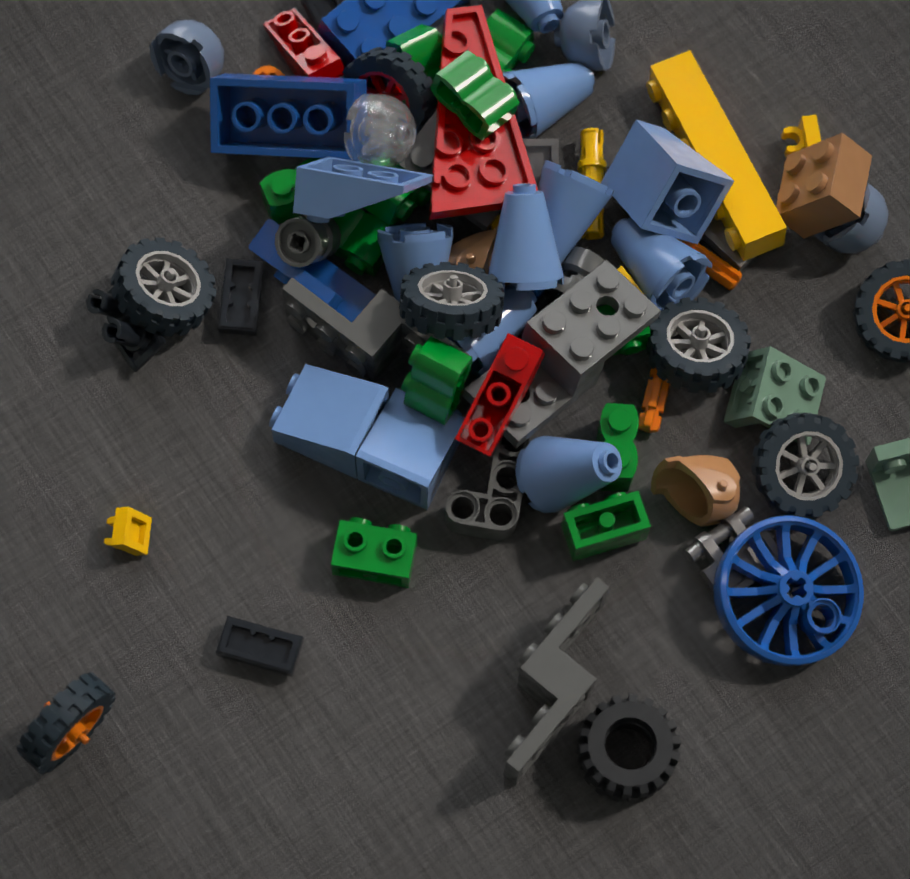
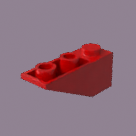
M295 8L282 12L274 19L263 24L295 76L340 78L344 75L342 73L344 67L341 58Z
M509 333L507 334L455 440L491 457L545 357L542 349Z

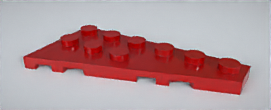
M482 5L447 9L443 23L440 70L468 50L477 57L483 58L488 63L493 76L505 83ZM438 100L429 220L502 210L505 192L513 191V184H536L515 114L484 140H480L467 130L455 113L448 110Z

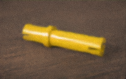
M586 128L580 132L581 160L577 163V171L601 183L607 170V162L604 160L603 154L604 131L599 130V128ZM604 208L581 238L586 237L587 240H597L604 237Z

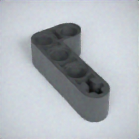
M525 394L523 400L521 401V403H524V402H526V401L528 400V397H527L526 394ZM503 435L494 450L487 494L458 490L447 498L444 522L452 532L495 541L506 540L514 534L523 493L520 492L517 485L511 489H505L499 486L496 480L502 476H509L517 484L515 468L520 451H507L503 444L508 440ZM532 436L521 444L522 449H526L530 443L529 441L532 440ZM457 506H466L471 510L472 515L466 519H459L453 515L452 510ZM496 512H502L511 521L507 525L499 526L491 521L490 516Z

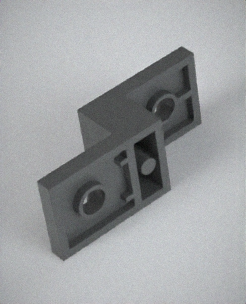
M609 261L603 262L526 322L521 340L542 349L545 357L526 392L528 400L520 403L503 433V436L515 448L519 447L596 385L605 361L658 319L661 310ZM600 304L609 305L615 310L616 314L603 315L597 310L596 306ZM488 371L464 389L462 396L471 405Z
M291 278L282 288L288 323L298 332L304 334L307 331L315 337L317 345L328 355L334 356L336 353L344 359L346 367L359 378L366 376L375 382L402 349L404 350L405 357L409 360L417 344L424 345L430 336L434 337V334L428 333L425 335L418 332V328L409 327L405 323L406 318L402 319L400 317V302L383 289L375 295L355 320L351 322L294 278ZM445 337V339L436 338L446 343L447 345L469 355L467 352H465L463 349H461L447 337ZM472 364L464 383V389L471 383Z
M596 578L590 586L583 583L569 600L571 605L568 607L565 616L557 613L544 630L546 634L542 639L543 642L539 646L532 643L519 659L521 664L517 668L519 672L517 685L541 704L542 708L530 722L532 725L528 730L530 731L529 735L526 738L518 735L504 753L506 756L503 761L506 765L503 776L515 786L591 696L597 678L565 652L604 606L609 586L599 578Z

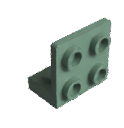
M771 346L749 351L742 375L738 380H734L724 423L734 428L757 423L770 428L772 422L779 418L783 419L792 413L818 414L826 377ZM805 436L806 445L811 443L812 437Z
M910 438L873 447L865 460L889 531L910 527Z

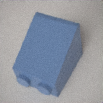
M636 119L601 183L614 190L612 196L641 229L698 244L734 180L665 128Z
M305 364L300 375L295 373L292 376L286 390V394L289 397L284 406H277L270 419L269 427L272 428L273 441L357 479L356 454L388 402L389 390L387 387L377 383Z
M395 388L356 454L357 478L364 483L428 510L460 443L455 440V437L465 417H462V413L456 409L448 422L443 425L404 405L406 392Z

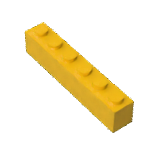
M689 50L651 65L650 80L646 82V88L652 102L660 104L663 110L661 112L662 119L669 132L674 131L678 139L734 180L714 215L715 220L721 219L726 228L725 238L731 250H737L742 260L746 261L783 246L787 226L692 52Z

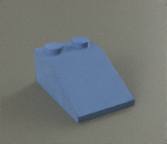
M328 156L297 167L293 213L307 215V220L310 222L328 223L330 218L343 217L345 213L433 182V175Z

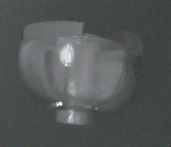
M363 94L354 101L346 120H352L350 133L344 132V143L350 159L361 163L392 168L406 160L416 140V125L413 114L408 106L397 98L386 94Z

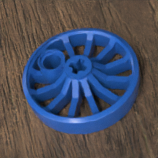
M776 516L750 526L740 533L727 547L715 572L713 595L719 620L728 636L740 649L765 663L779 666H801L827 658L848 641L856 629L862 613L864 587L861 572L854 555L836 533L808 518ZM776 530L778 562L773 558L761 539V532ZM790 530L807 535L795 563L791 557ZM746 542H748L766 572L737 556V553ZM817 542H819L832 554V557L806 574L807 563ZM839 565L845 585L820 586L813 584V581L834 566ZM731 568L764 587L730 588L728 582ZM788 584H792L794 587L791 592L793 597H789L787 594L790 589ZM815 596H846L844 615L841 614L839 606L831 599H817ZM767 597V600L736 619L729 599ZM773 607L757 642H755L746 634L742 627ZM814 608L818 609L826 620L823 628L815 625L812 620ZM782 618L785 655L768 649L769 643ZM797 620L801 630L808 636L815 647V651L806 655H801L798 650ZM837 629L829 641L823 636Z

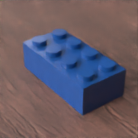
M345 0L321 19L317 33L341 58L342 64L346 67L360 55L373 48L381 47V50H384L387 40L421 24L438 28L444 23V15L447 9L463 7L470 0ZM370 76L368 77L367 85L372 81Z
M227 73L211 77V153L325 158L330 156L348 160L357 159L367 154V79Z

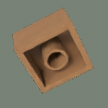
M843 132L787 155L776 205L785 225L801 237L807 238L861 218L872 155Z

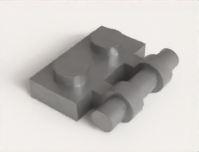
M746 506L728 518L721 520V524L709 533H700L694 538V543L684 550L686 557L692 563L702 556L708 558L711 565L701 571L700 574L712 591L715 572L723 555V552L717 545L730 536L736 538L747 529L745 525L754 519V515ZM768 531L761 532V539L773 558L778 562L776 542ZM746 542L737 553V556L766 572L752 548ZM731 568L728 582L730 588H747L755 582Z

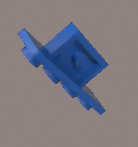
M268 219L249 244V249L277 269L273 276L286 285L291 278H294L349 321L353 322L376 294L327 259L300 268L285 263L278 255L275 247V234L280 225L272 219Z

